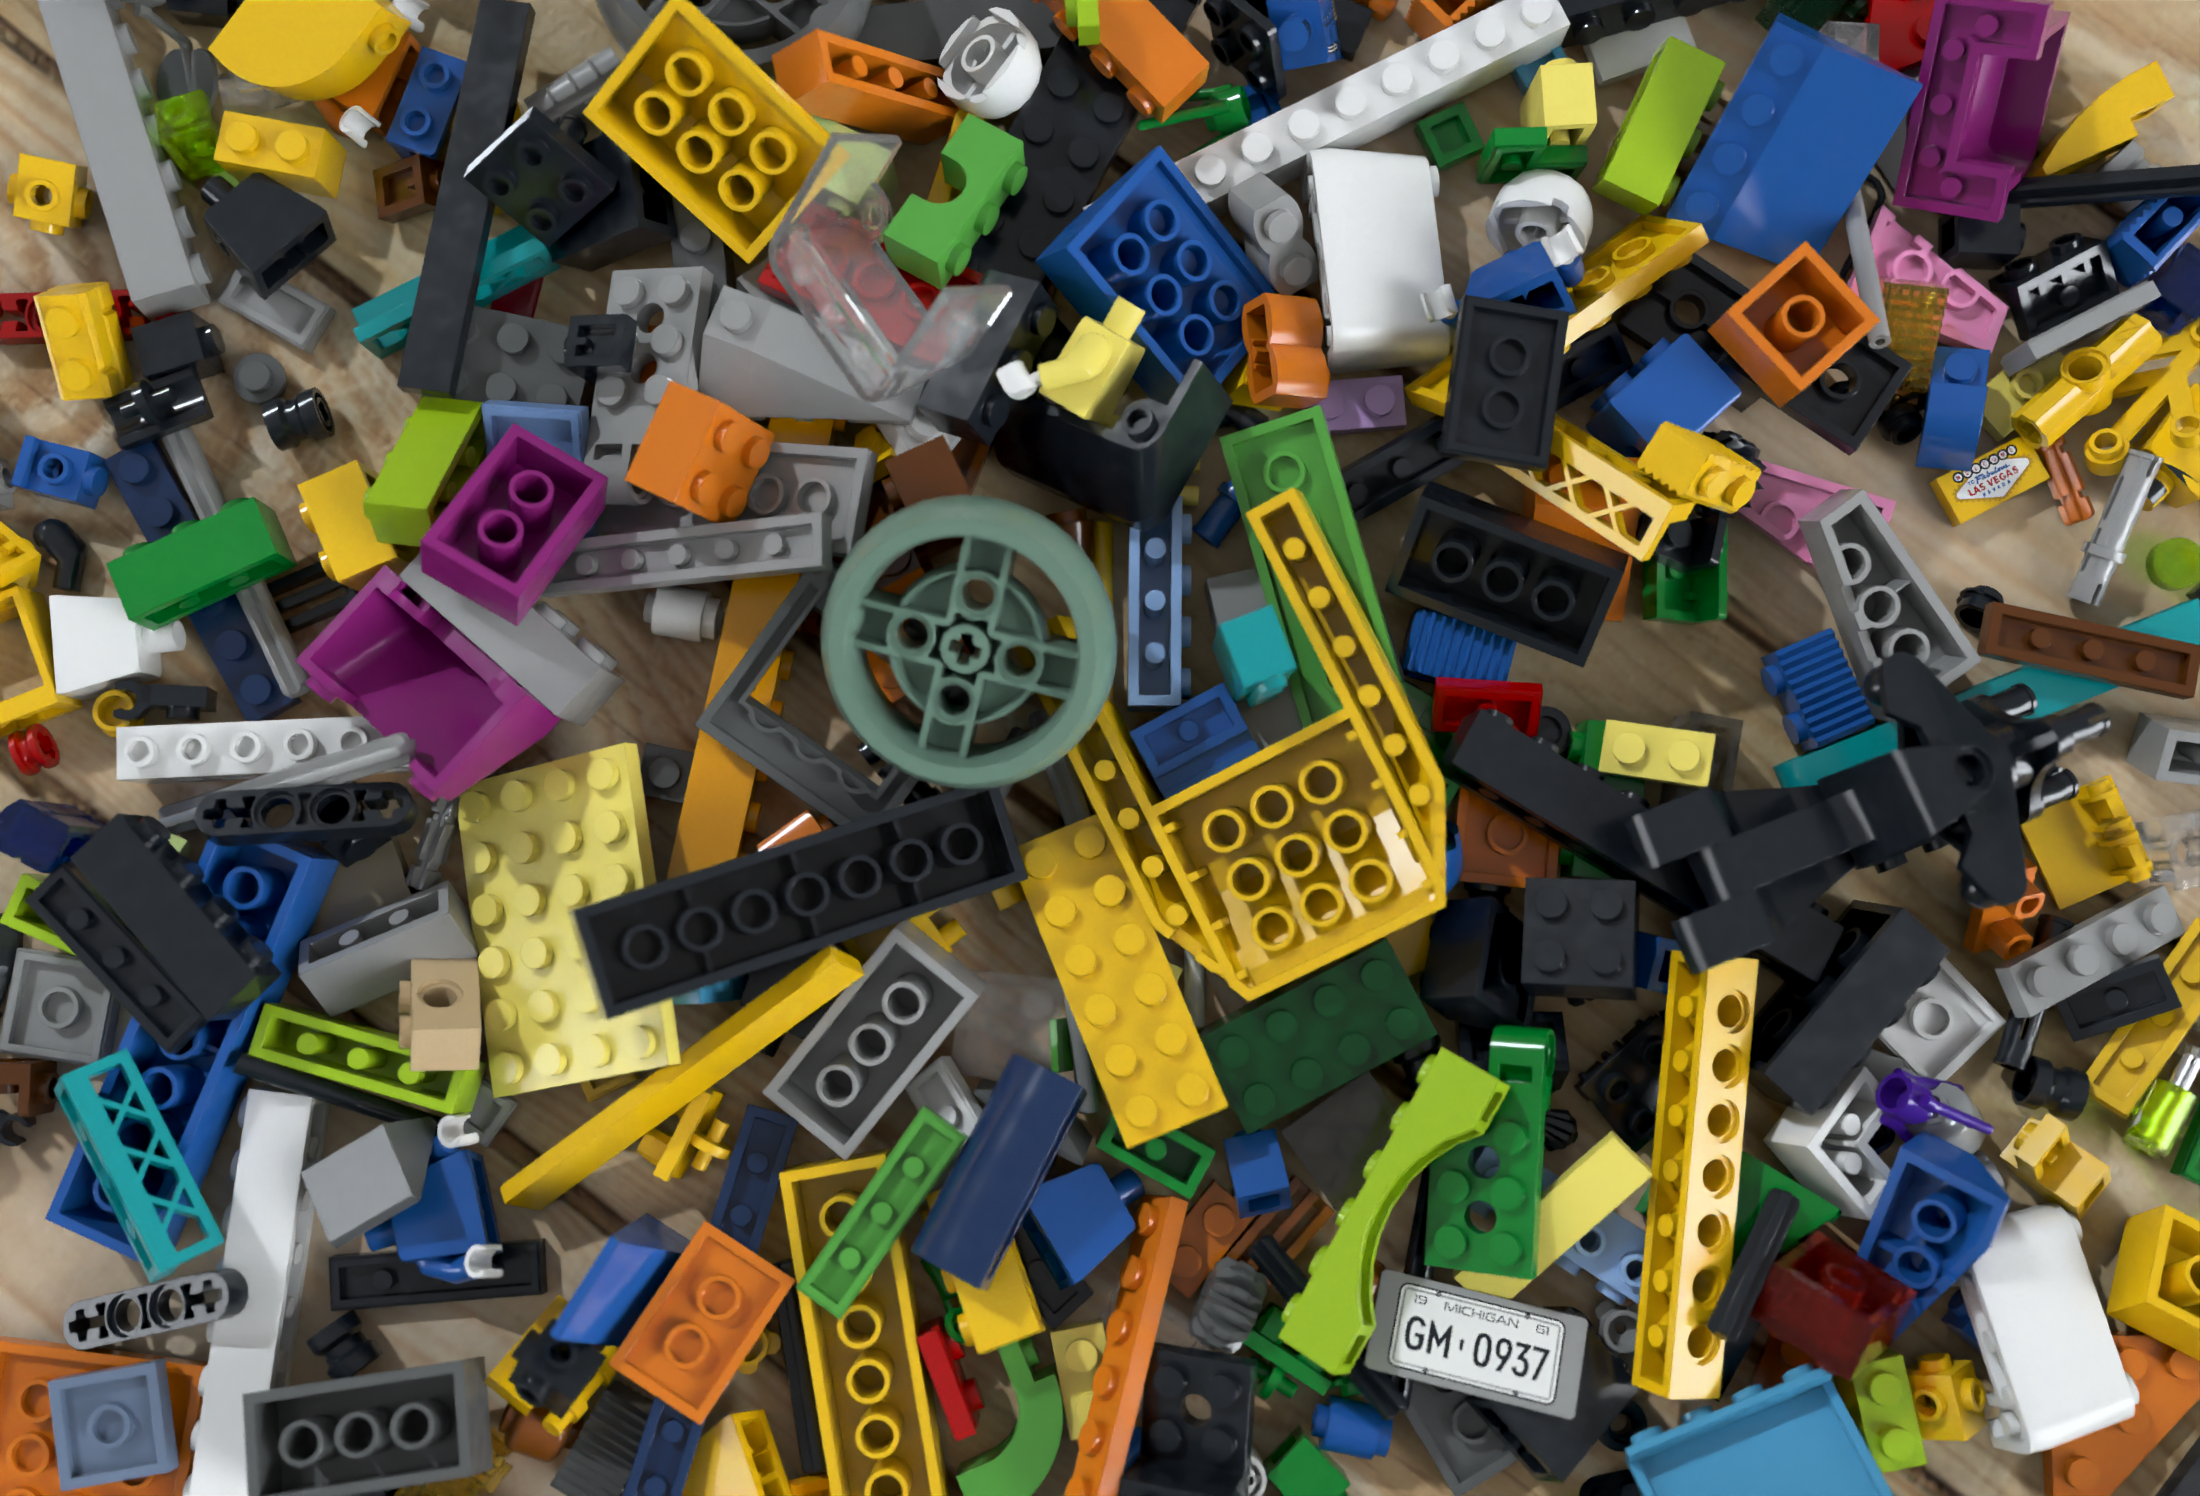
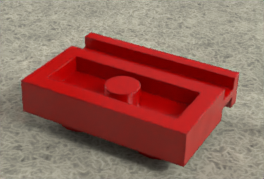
M941 1315L922 1323L918 1333L919 1336L916 1339L951 1431L957 1442L977 1433L976 1428H978L980 1420L979 1410L985 1408V1402L976 1378L973 1376L966 1379L959 1360L966 1357L964 1346L961 1343L955 1342L948 1335L945 1321Z

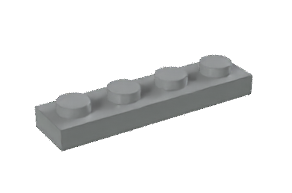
M2165 885L2149 886L1998 966L1994 970L2015 1017L2029 1018L2185 933V930Z

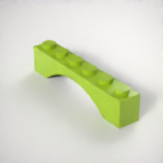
M1441 1047L1437 1056L1432 1054L1423 1063L1417 1076V1083L1420 1084L1411 1102H1404L1394 1114L1390 1123V1130L1393 1131V1134L1383 1151L1377 1150L1367 1162L1363 1171V1178L1366 1179V1182L1356 1199L1351 1197L1341 1208L1336 1219V1226L1339 1227V1230L1329 1246L1324 1245L1316 1253L1309 1267V1273L1313 1276L1302 1294H1295L1282 1314L1281 1320L1285 1325L1278 1338L1332 1375L1350 1373L1376 1327L1372 1299L1373 1268L1380 1236L1393 1206L1409 1183L1434 1159L1456 1145L1483 1135L1486 1132L1511 1087Z

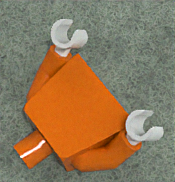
M394 0L392 4L412 23L407 30L411 29L416 33H422L425 25L417 18L423 10H429L430 4L424 0ZM407 30L401 37L397 48L388 54L377 69L361 84L342 95L314 101L315 107L334 133L352 139L362 148H366L369 144L364 139L369 129L384 138L387 137L422 49L414 36Z

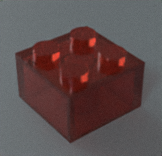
M1818 1231L1774 1263L1750 1316L1766 1326L1767 1331L1775 1338L1792 1343L1813 1357L1822 1369L1831 1374L1842 1376L1850 1382L1893 1343L1918 1292Z

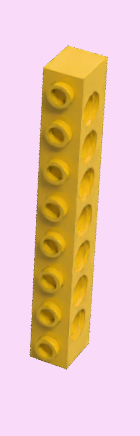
M1671 951L1651 1166L1653 1176L1650 1177L1631 1384L1667 1399H1720L1725 1340L1712 1334L1707 1329V1322L1731 1273L1758 959L1737 957L1708 970L1691 975L1681 951Z

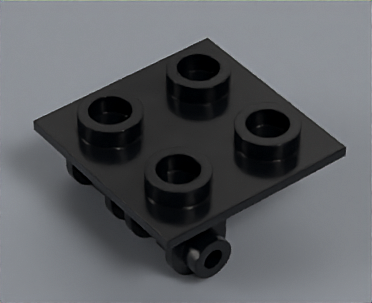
M1657 1014L1653 1017L1650 1015L1644 1021L1637 1019L1634 1022L1635 1026L1621 1038L1624 1044L1615 1040L1612 1046L1616 1051L1611 1055L1604 1050L1600 1054L1604 1062L1601 1063L1597 1060L1584 1073L1581 1071L1577 1075L1580 1081L1574 1085L1575 1090L1586 1101L1593 1103L1621 1140L1635 1154L1655 1134L1665 1025Z

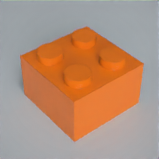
M1805 241L1726 311L1707 331L1772 401L1781 408L1809 386L1881 320Z
M670 380L624 480L712 523L736 521L737 517L742 514L746 507L747 495L759 469L764 466L769 457L770 446L776 434L721 401Z

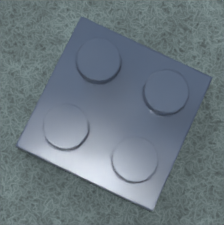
M165 1358L60 1376L47 1381L61 1492L168 1473L179 1467Z

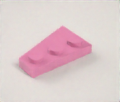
M1882 205L1874 213L1869 226V233L1887 321L1951 347L1990 350V354H1992L2009 307L1962 268L1953 269L1931 251L1933 248L1931 243L1920 234L1916 237L1910 234L1894 221L1897 216ZM1853 268L1847 285L1859 297Z
M1761 460L1767 467L1757 480L1763 489L1755 490L1750 499L1752 508H1739L1736 514L1816 571L1798 520L1840 489L1854 488ZM1866 492L1889 524L1896 501Z

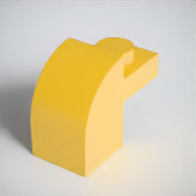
M2049 1113L2041 1121L2031 1116L1999 1156L2002 1162L2033 1190L2051 1203L2060 1204L2065 1211L2072 1212L2078 1221L2082 1219L2112 1181L2110 1166L2070 1141L2067 1125Z

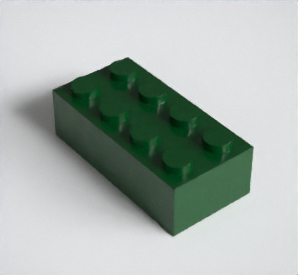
M1385 937L1357 949L1350 956L1340 957L1292 980L1197 1030L1214 1073L1247 1135L1438 1034L1388 939Z

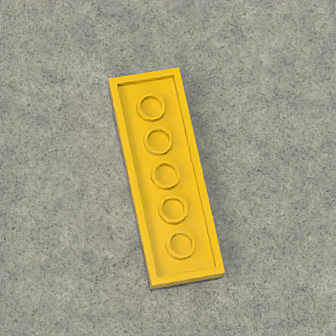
M1641 215L1583 257L1582 261L1585 267L1583 280L1574 287H1566L1577 312L1569 316L1564 354L1570 349V343L1585 332L1605 325L1611 319V313L1626 302L1646 295L1652 289V283L1669 271H1674L1687 265L1692 260L1693 253L1710 242L1702 223ZM1453 353L1404 388L1412 405L1444 417Z
M1092 815L1019 845L1018 848L1028 877L1027 880L1021 881L1020 884L1126 1148L1131 1149L1227 1109V1101L1155 929L1098 815Z

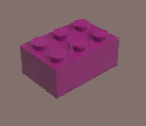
M513 423L421 539L422 572L511 624L518 626L604 511L608 477Z

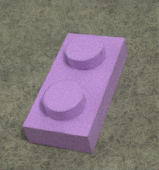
M1402 375L1330 380L1327 398L1308 407L1311 408L1317 405L1323 407L1330 435L1404 430L1407 425Z

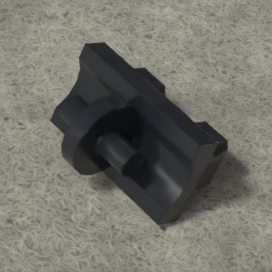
M191 366L151 382L139 380L131 384L130 390L103 400L104 406L115 425L118 444L120 448L126 451L154 440H159L164 436L200 424L214 417L198 372Z

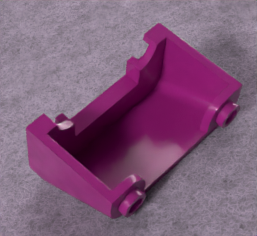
M386 565L379 570L295 660L311 675L305 683L327 702L332 703L338 697L351 705L383 737L404 732L410 739H415L418 748L414 750L415 758L408 765L409 769L414 773L409 782L432 802H435L439 797L452 801L547 736L562 720V718L557 717Z

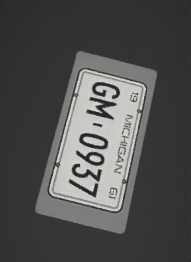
M1388 1269L1382 1271L1374 1310L1376 1327L1369 1338L1365 1358V1366L1367 1368L1566 1419H1573L1575 1417L1588 1322L1585 1318Z

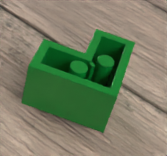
M1112 1111L1096 1138L1097 1148L1190 1200L1216 1154L1213 1145L1183 1128L1176 1129L1136 1147L1127 1149Z

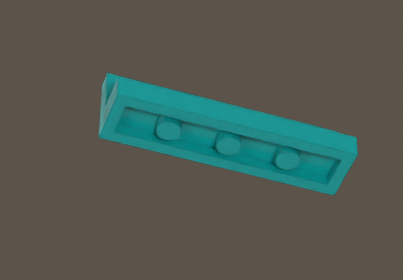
M521 225L489 240L474 306L486 307L493 300L535 279L545 277L561 269L560 264L552 262L551 248L545 246ZM421 275L352 309L359 324L358 327L352 330L359 343L380 360L406 346Z
M126 1048L60 1076L54 1092L150 1284L172 1274L179 1265L222 1245L225 1240L128 1049ZM119 1067L129 1086L122 1104L98 1097L90 1079ZM132 1096H134L140 1110L128 1106ZM106 1111L117 1114L113 1125ZM124 1116L148 1124L153 1136L146 1152L122 1145L117 1132ZM157 1144L164 1158L153 1155ZM130 1159L142 1162L138 1170V1173L134 1169ZM148 1165L172 1171L177 1185L170 1201L147 1194L142 1180ZM181 1193H183L189 1207L178 1204ZM155 1208L166 1211L162 1222ZM173 1213L196 1219L205 1239L176 1252L166 1232Z

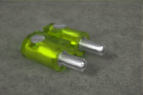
M2184 1054L2181 1061L2176 1062L2167 1080L2156 1079L2151 1084L2142 1102L2138 1101L2131 1111L2133 1118L2121 1139L2123 1144L2154 1160L2161 1161L2164 1157L2168 1156L2176 1139L2183 1138L2188 1128L2185 1122L2198 1100L2188 1090L2200 1069V1058L2196 1056L2190 1065L2194 1055Z

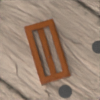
M1293 1174L1288 1180L1291 1197L1297 1191L1303 1198L1272 1232L1271 1236L1280 1243L1312 1205L1317 1209V1212L1284 1248V1251L1292 1260L1296 1258L1335 1213L1326 1202ZM1279 1211L1258 1215L1225 1253V1256L1239 1262L1242 1260L1254 1266L1255 1270L1262 1273L1258 1270V1266L1251 1258L1247 1260L1242 1253ZM1268 1279L1266 1290H1268L1272 1285V1283Z

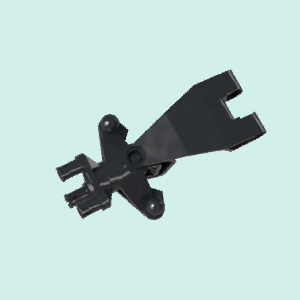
M1906 652L1894 653L1884 659L1880 666H1876L1868 672L1862 686L1864 694L1870 703L1882 707V714L1898 722V750L1885 753L1823 777L1817 781L1818 785L1737 791H1713L1711 786H1708L1624 820L1623 824L1642 866L1646 867L1648 871L1670 861L1686 857L1709 907L1671 922L1673 926L1671 931L1691 975L1708 970L1780 940L1779 934L1787 925L1857 866L1858 869L1869 866L1935 834H1938L1960 852L1956 869L1962 875L1958 887L1961 897L1967 904L1981 909L1991 908L1994 905H2011L2022 899L2027 890V875L2020 825L2040 817L2044 809L2063 801H2069L2078 795V780L2069 769L2057 767L2051 770V772H2047L2056 761L2070 754L2074 746L2093 738L2105 736L2109 732V717L2090 724L2088 721L2090 718L2105 713V709L2099 704L2092 702L2061 716L2049 714L2039 718H2021L2034 714L2035 711L2033 709H2036L2038 705L2033 690L2023 683L2015 684L1991 696L1979 694L1960 702L1916 656Z

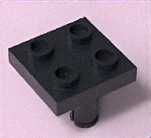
M534 105L468 166L463 177L547 247H550L612 193L618 181L615 175L582 148L588 134V128L581 118L576 115L565 114L559 121L557 120L554 123Z

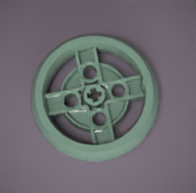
M955 495L924 500L905 507L878 523L857 542L837 571L829 590L822 619L821 653L827 683L835 704L856 736L871 751L899 771L916 779L951 788L983 789L1009 785L1027 779L1060 760L1081 741L1100 715L1108 698L1117 662V633L1112 605L1104 583L1091 560L1071 536L1046 517L1022 505L988 496ZM964 537L958 563L946 564L926 572L917 578L902 595L874 588L884 571L908 550L936 539ZM1018 552L1040 567L1062 593L1073 617L1077 639L1050 633L1045 614L1039 602L1021 581L1012 576ZM975 578L987 581L993 588L994 600L987 603L974 600L968 591V581ZM908 618L921 621L927 628L928 639L925 641H915L909 638L904 631L903 621ZM965 633L973 635V645L977 646L972 655L964 652V643L960 641ZM1014 646L1029 648L1035 655L1036 664L1029 668H1021L1015 665L1009 656V649ZM866 649L889 655L893 673L900 687L918 707L925 711L922 727L907 718L888 699L873 674ZM959 685L963 687L969 694L970 704L957 706L951 703L945 695V686ZM1035 692L1064 699L1058 709L1048 719L1021 736L993 743H974L979 723L993 721L1014 712L1025 704Z

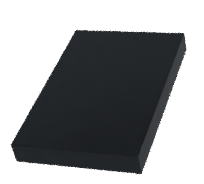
M1464 295L1461 298L1438 456L1542 473L1548 469L1570 312L1471 295Z

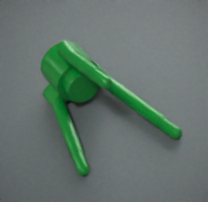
M1232 83L1215 88L1198 89L1185 101H1203L1202 106L1176 111L1162 124L1155 117L1140 120L1137 122L1136 127L1138 130L1143 131L1204 117L1208 130L1210 132L1218 130L1220 135L1187 154L1189 156L1252 125V113L1244 87L1242 85L1233 87Z

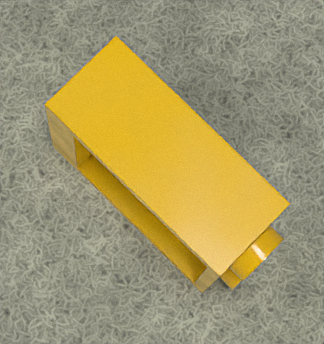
M10 583L0 589V624L20 616L44 685L0 702V739L8 737L9 734L17 730L24 731L30 725L42 724L83 708L81 699L56 694L51 618L44 594L20 587L15 583Z

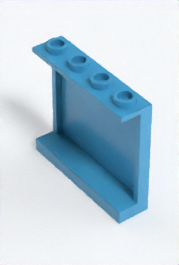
M1812 1363L1798 1366L1782 1375L1784 1383L1765 1391L1761 1384L1747 1387L1731 1397L1734 1404L1717 1411H1713L1711 1405L1694 1409L1681 1417L1683 1425L1664 1433L1660 1426L1648 1428L1631 1437L1632 1446L1625 1448V1461L1642 1496H1894L1831 1381L1834 1370L1830 1364L1816 1370Z

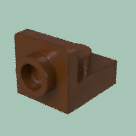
M415 154L374 169L373 175L379 219L395 224L431 210L435 211L445 162Z
M0 1058V1094L19 1093L18 1116L32 1117L53 1112L55 1102L58 1100L54 1089L60 1078V1075L57 1073V1061L39 1058Z

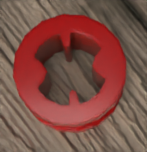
M42 724L30 725L26 733L17 730L9 734L7 742L10 755L16 766L24 774L33 776L41 771L42 766L51 769L59 764L60 754L56 741Z

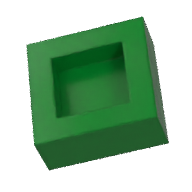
M1464 102L1418 121L1414 129L1431 165L1437 166L1438 173L1480 155L1485 147Z

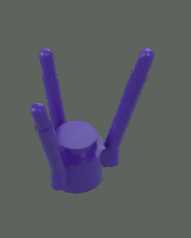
M1896 1068L1892 1074L1883 1078L1877 1087L1876 1103L1878 1108L1884 1112L1880 1117V1123L1894 1130L1904 1143L1915 1137L1905 1126V1123L1913 1125L1926 1122L1933 1113H1937L1987 1135L1994 1131L1991 1124L1934 1099L1930 1091L1937 1088L1940 1083L1951 1084L1964 1091L1963 1086L1960 1084L1912 1075L1901 1068Z

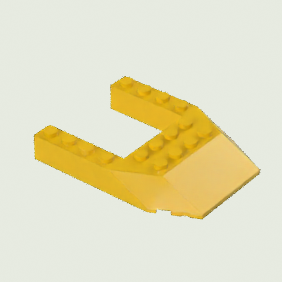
M1294 487L1245 514L1344 708L1163 800L1150 772L1133 743L1129 730L1110 692L1100 715L1091 729L1067 753L1153 928L1166 938H1171L1195 956L1197 962L1210 972H1215L1228 982L1229 987L1247 1001L1268 993L1446 907L1445 780L1402 686L1303 493ZM1055 615L1047 620L1050 633L1077 639L1072 617ZM1014 646L1024 668H1029L1036 664L1035 655L1029 648ZM1037 693L1049 717L1064 700Z

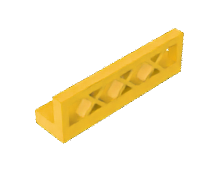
M1558 414L1555 415L1550 454L1552 453L1561 459L1565 481L1551 485L1543 479L1542 472L1495 465L1641 562L1650 559L1668 525L1673 522L1686 521L1696 502L1678 497L1677 493L1661 486V482L1653 480V477L1646 475L1644 471L1638 470L1636 463ZM1576 469L1585 475L1578 477ZM1592 480L1601 484L1608 508L1593 512L1585 507L1580 484ZM1567 488L1569 496L1562 492L1561 489ZM1619 497L1626 500L1628 503L1620 505ZM1638 508L1654 518L1641 542L1627 534L1622 511ZM1610 515L1611 523L1602 517Z

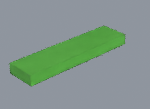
M924 1105L801 1279L796 1289L841 1320L966 1141L968 1135Z

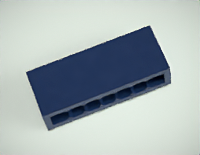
M1012 1053L910 1250L968 1284L987 1291L1088 1094L1083 1086L1031 1060Z

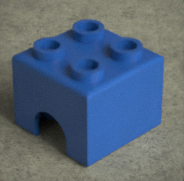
M1689 334L1681 335L1672 344L1663 337L1640 358V361L1628 372H1624L1589 406L1596 414L1586 424V430L1594 438L1621 455L1640 458L1662 423L1668 421L1669 423L1700 433L1740 397L1741 389Z

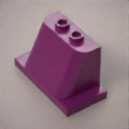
M1935 0L1918 79L1919 82L1923 83V87L1913 102L1892 205L1997 223L2003 218L2009 191L2033 169L2070 12L2052 10L2054 1Z

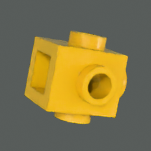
M20 153L18 172L11 173L7 185L8 203L14 204L13 216L30 219V230L63 236L64 227L81 228L82 219H89L93 206L92 189L86 188L88 167ZM50 191H51V193H52V200H51V202H50V200H49V192H50Z
M1934 1352L1918 1356L1916 1358L1917 1363L1906 1369L1922 1440L1967 1441L1987 1425L1984 1414L1986 1404L1985 1389L1981 1380L1976 1378L1972 1360H1951L1948 1353Z

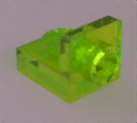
M199 89L158 101L155 104L159 142L187 178L192 181L225 171L213 160L220 128L212 119L209 97L206 93Z

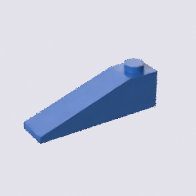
M1923 1130L1900 1147L1827 1327L1828 1329L1878 1357L1992 1246L2011 1198L1975 1155L1926 1130Z

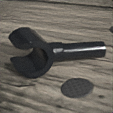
M0 1109V1142L10 1147L26 1142L27 1140L23 1136L14 1133L12 1129L13 1121H18L26 1127H32L37 1123L36 1116L19 1117L18 1111L11 1114L4 1109Z

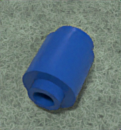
M1329 1394L1325 1404L1316 1403L1311 1424V1436L1319 1437V1448L1322 1450L1371 1460L1374 1455L1386 1457L1391 1442L1393 1418L1387 1421L1382 1419L1368 1402Z

